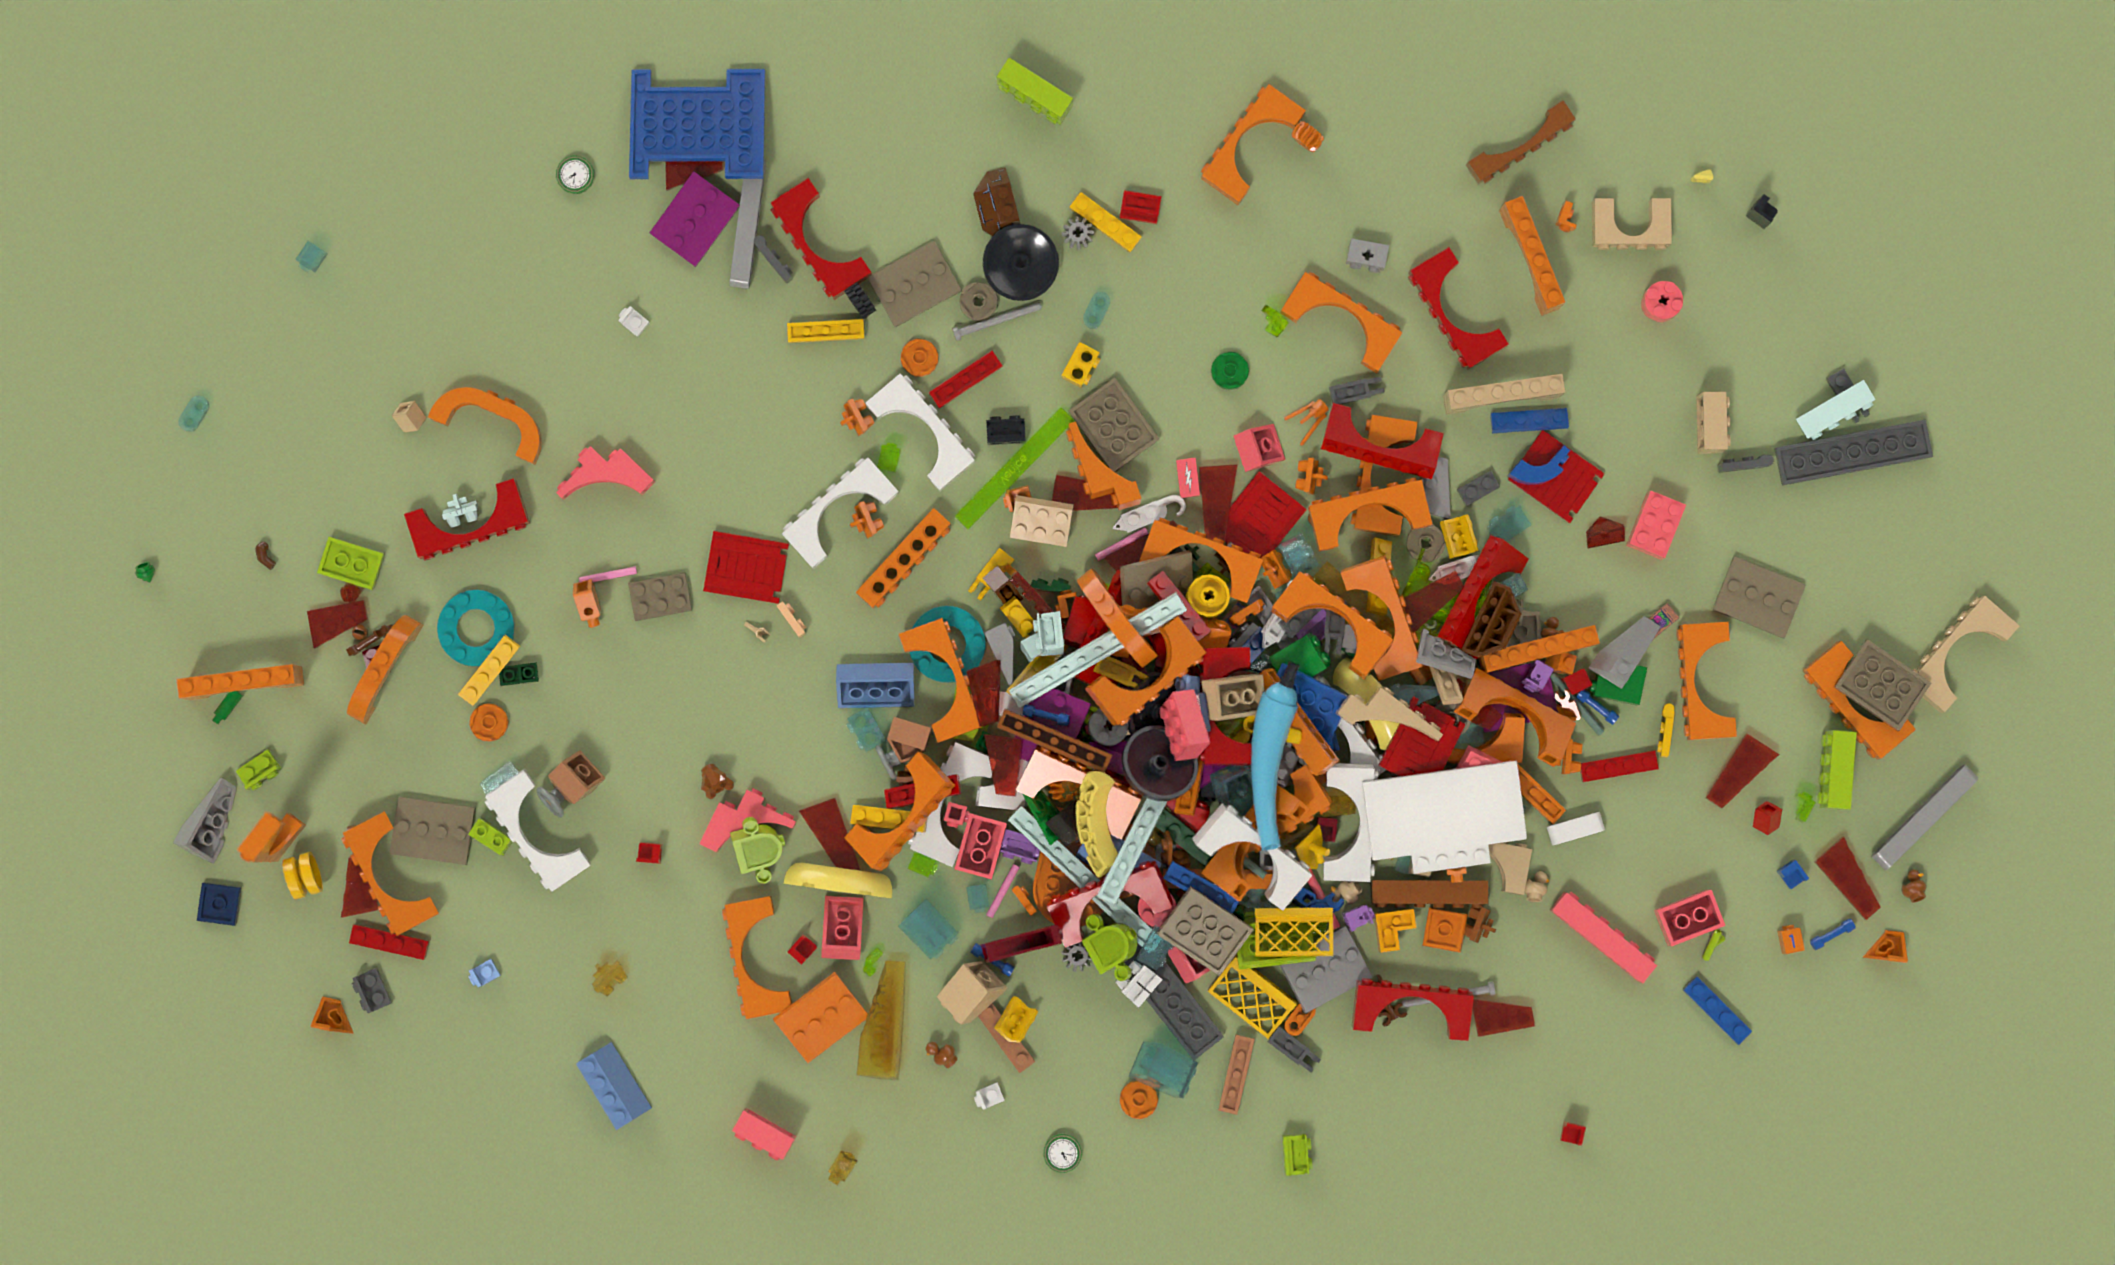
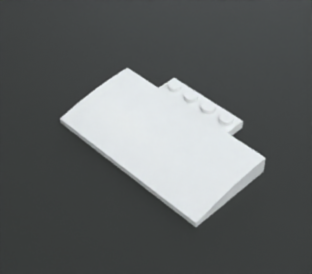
M1516 761L1362 782L1370 851L1373 861L1411 855L1412 871L1414 874L1490 863L1488 844L1527 839Z

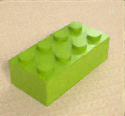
M1011 58L1007 59L996 76L999 90L1005 94L1011 93L1015 96L1014 99L1021 104L1027 103L1031 106L1030 109L1037 114L1042 113L1046 115V119L1053 124L1058 123L1061 125L1073 107V98Z
M1832 730L1825 731V735H1822L1821 745L1824 746V752L1820 756L1822 773L1819 774L1818 779L1819 785H1821V792H1818L1817 803L1820 804L1819 808L1851 809L1857 732Z

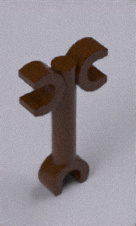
M393 625L381 626L382 628L373 631L374 634L346 649L348 655L355 656L382 637L385 638Z
M1377 974L1378 982L1381 983L1382 977ZM1390 1003L1385 1007L1387 1012L1379 1013V1018L1384 1015L1387 1016V1022L1383 1023V1026L1390 1025L1391 1021L1398 1017L1404 1018L1407 1016V1012L1403 1014L1398 1013V1008L1403 1006L1402 1003L1396 1004L1394 1008Z

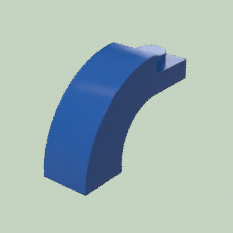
M1564 445L1543 466H1532L1522 459L1507 476L1514 481L1528 485L1542 484L1550 481L1564 470L1558 464L1563 465L1569 458L1567 454L1570 450Z

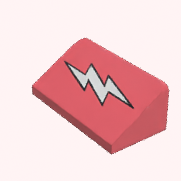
M1196 457L1176 460L1180 497H1199Z

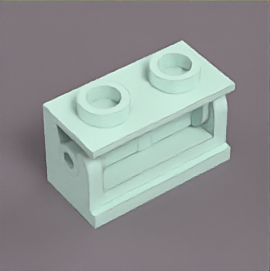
M1060 611L1043 613L1041 618H1039V613H1037V620H1033L1034 632H1038V638H1035L1036 650L1040 649V656L1063 654L1064 643Z

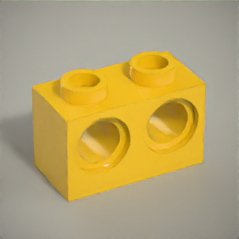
M1079 342L1061 378L1080 388L1084 384L1088 385L1092 377L1089 373L1092 368H1097L1101 360L1099 358L1100 352ZM1084 353H1089L1092 356V360L1084 362L1081 356ZM1081 370L1083 372L1082 378L1075 379L1072 376L1073 371Z

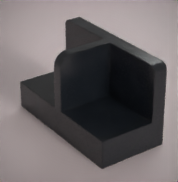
M1765 194L1755 202L1746 215L1747 218L1763 229L1772 223L1773 218L1778 213V210L1768 203L1770 198Z

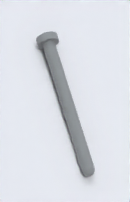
M1035 303L961 329L955 327L952 330L956 341L961 340V336L1038 311L1042 307L1040 303Z
M1488 982L1487 986L1469 988V991H1472L1474 996L1490 993V996L1495 995L1493 982ZM1420 997L1402 1001L1403 1007L1432 1003Z

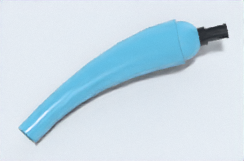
M1288 661L1283 677H1280L1279 682L1274 683L1266 692L1262 693L1254 721L1251 777L1257 828L1261 848L1264 851L1280 847L1276 821L1277 779L1283 749L1298 708L1297 695L1293 687L1300 665Z

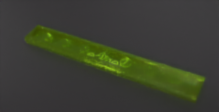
M1060 408L954 517L969 530L1006 490L1065 432L1068 424L1075 420Z

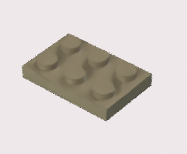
M686 573L628 583L635 621L692 611Z

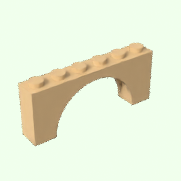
M1563 374L1448 390L1443 396L1446 415L1462 413L1486 405L1518 400L1537 399L1545 401L1559 399L1565 393Z
M1986 596L1974 598L1969 604L1971 608L1967 612H1962L1957 618L1959 622L1946 630L1944 633L1946 637L1942 641L1938 640L1933 645V652L1930 655L1926 654L1921 659V665L1917 670L1913 669L1914 672L1931 683L1922 698L1940 713L1946 712L1957 699L1950 690L1944 673L1945 659L1950 647L1960 637L1971 632H1983L1991 634L2001 641H2007L2020 627Z
M1508 842L1488 844L1490 857L1498 866L1501 874L1502 892L1524 895L1532 849H1528L1526 844L1516 843L1515 846L1508 845ZM1410 858L1408 873L1414 874ZM1431 872L1416 873V875L1426 877L1431 874Z

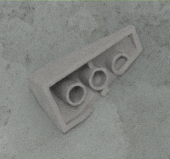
M1644 616L1599 651L1589 669L1622 689L1661 626Z
M220 778L182 825L173 843L185 851L214 864L224 844L222 838L224 830L228 827V822L226 821L228 813L232 809L237 787Z

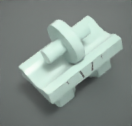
M454 494L453 501L447 502L448 507L452 508L443 510V519H447L451 528L461 524L459 515L465 514L468 522L477 520L478 504L476 500L466 503V497L459 498L457 494Z

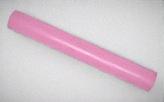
M1144 527L1095 554V556L1100 561L1149 533Z
M635 566L579 577V581L592 579L593 582L634 575L637 574V569Z
M1015 864L1012 865L986 914L987 916L994 917L1020 867Z

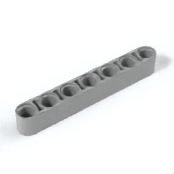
M764 160V177L766 170V160ZM743 179L730 274V287L745 289L750 287L755 252L754 239L757 236L764 179Z
M1963 764L1871 857L1884 870L1889 869L1979 778Z

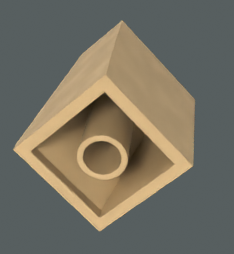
M984 961L963 964L937 995V998L941 1001V1005L953 1015L956 1022L966 1024L971 1023L1008 988Z

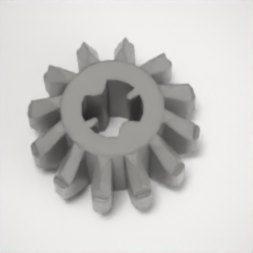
M1076 217V223L1069 219L1068 223L1070 226H1063L1066 231L1062 232V236L1067 237L1064 243L1066 244L1071 241V249L1075 244H1077V250H1080V244L1087 248L1088 244L1086 241H1093L1090 236L1094 235V231L1089 230L1092 224L1090 223L1085 226V218L1081 223L1079 222V217ZM1076 230H1080V233L1083 232L1080 234V237H1076V234L1073 235V233H1076Z
M1079 942L1078 946L1074 944L1072 948L1070 946L1066 947L1069 952L1062 951L1061 953L1068 955L1067 958L1062 959V962L1069 960L1070 962L1066 965V968H1070L1073 964V972H1076L1077 966L1083 972L1082 964L1089 968L1090 964L1086 960L1092 961L1091 957L1087 956L1086 948L1081 947L1082 942ZM1079 950L1081 951L1080 954H1083V958L1075 961V957L1072 958V954Z

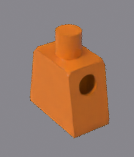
M589 579L574 583L573 597L581 621L587 620L590 628L600 625L598 617L600 616L601 608L593 580Z

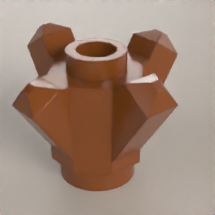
M708 764L701 769V790L706 792L707 798L713 799L716 793L723 791L724 788L726 790L734 788V782L726 777V774L719 770L715 764Z

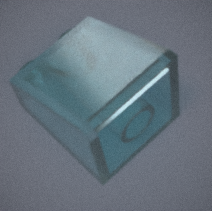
M928 899L922 902L898 925L929 959L933 957L937 959L944 952L942 948L947 943L951 946L958 939L956 935L959 932Z
M1143 1042L1128 1077L1172 1097L1184 1098L1188 1093L1191 1079L1196 1074L1198 1062L1162 1043Z

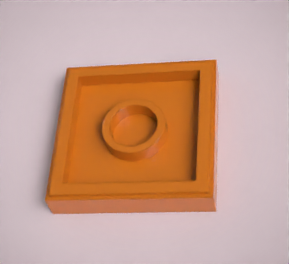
M1429 908L1422 946L1461 953L1468 915Z

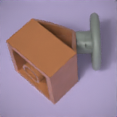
M893 718L887 738L893 750L885 754L881 746L877 745L875 747L892 780L897 778L892 766H897L901 764L900 762L910 761L917 752L924 753L926 751L932 728L900 718Z
M579 750L562 761L548 775L554 786L550 793L543 787H538L536 792L544 805L554 815L561 818L564 816V811L560 803L564 800L572 804L577 803L592 793L606 778Z

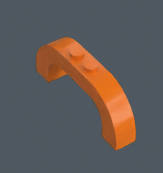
M471 387L450 390L434 403L429 412L428 418L448 427L453 415L461 407L467 405L480 407L518 425L521 431V443L515 456L535 465L541 452V433L535 420L522 408L516 406L515 401L507 397L502 400L498 398L497 393L491 390H487V393Z
M1093 568L1076 580L1107 626L1142 668L1158 656L1126 617L1108 592V586Z
M403 615L397 620L383 639L357 684L348 704L347 715L365 725L368 723L376 709L373 707L378 692L403 649L410 641H415L424 624L408 615Z

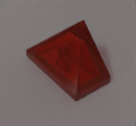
M1600 516L1586 531L1587 548L1624 542V524Z

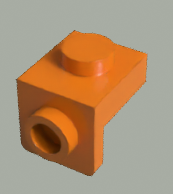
M1029 485L1006 490L1005 497H1003L1005 508L1009 507V511L1014 512L1017 495L1032 498Z
M1071 590L1060 592L1061 595L1057 596L1058 604L1055 605V609L1060 611L1062 620L1069 618L1066 599L1077 596L1076 592L1072 593Z

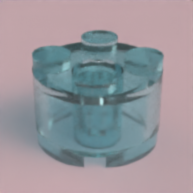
M1302 533L1277 546L1294 578L1299 572L1304 574L1319 567L1314 556L1311 557L1314 555V552L1310 545L1304 544L1306 540Z

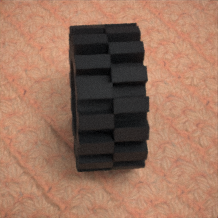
M857 282L844 291L863 319L876 311V308Z

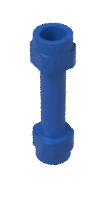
M1584 689L1576 695L1579 701L1582 703L1586 702L1605 717L1604 720L1613 725L1619 718V715L1613 710L1609 711L1590 696L1591 693Z
M1027 704L1023 708V716L1029 718L1035 716L1057 722V725L1067 727L1069 725L1070 715L1065 713L1058 715L1035 709V706Z
M1849 918L1841 922V926L1825 935L1812 938L1810 944L1816 951L1824 947V943L1842 933L1853 931L1856 929V926L1852 919Z
M975 943L970 953L977 958L980 956L984 959L981 945ZM1001 960L990 962L1009 977L1015 968L1010 963H1004Z

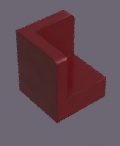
M1317 817L1316 826L1320 825L1323 841L1335 842L1338 819Z

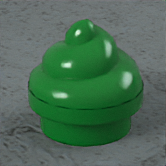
M144 562L135 567L137 578L149 583L152 581L155 568L150 562Z

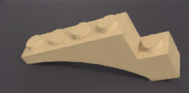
M1387 687L1384 689L1378 688L1366 705L1364 704L1365 700L1359 695L1355 694L1353 696L1349 694L1336 711V714L1350 725L1364 720H1386L1412 727L1435 741H1439L1443 735L1439 732L1440 728L1433 722L1427 723L1424 720L1425 716L1417 710L1415 712L1409 709L1410 705L1403 699L1398 701L1394 698V693Z

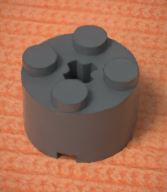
M1098 709L1089 719L1087 726L1088 734L1095 743L1101 746H1114L1127 735L1128 722L1122 726L1120 724L1112 725L1110 731L1104 729L1103 726L1106 722L1108 724L1112 723L1102 710Z

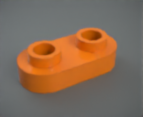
M1260 598L1230 617L1229 620L1232 625L1237 624V626H1240L1247 621L1246 617L1251 613L1255 616L1263 611L1262 606L1265 604Z
M1298 1003L1285 1020V1031L1293 1036L1299 1035L1314 1017L1316 1008L1304 1014L1300 1003ZM1292 1022L1297 1023L1296 1029H1291L1290 1024Z

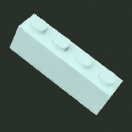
M1862 380L1800 416L1796 421L1806 438L1811 437L1814 440L1823 435L1821 431L1827 427L1829 430H1832L1840 425L1839 420L1843 418L1849 420L1856 416L1855 411L1862 408L1864 411L1874 405L1872 401L1876 399L1865 381Z

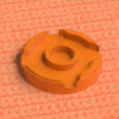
M914 339L904 346L900 360L908 374L914 377H924L935 370L938 364V353L936 347L931 342L923 339Z
M486 703L473 711L470 716L469 725L473 734L478 739L492 742L504 736L508 729L509 720L506 712L496 704Z
M1141 1080L1131 1081L1125 1085L1119 1099L1125 1114L1135 1119L1147 1118L1153 1114L1158 1104V1096L1154 1087L1148 1082Z

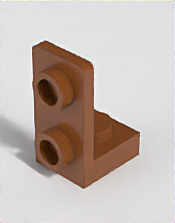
M1164 831V838L1161 839L1162 849L1164 850L1161 853L1162 864H1165L1168 869L1171 862L1174 861L1185 868H1190L1191 862L1187 851H1172L1173 842L1169 831Z

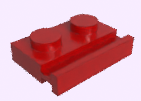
M1124 190L1120 219L1157 225L1162 196Z

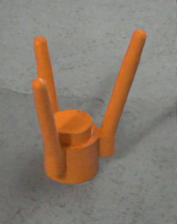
M1318 399L1316 402L1312 401L1284 418L1288 420L1308 409L1310 413L1300 421V424H1303L1312 416L1315 419L1318 418L1301 441V446L1309 439L1320 422L1327 417L1325 413L1329 409L1321 399Z

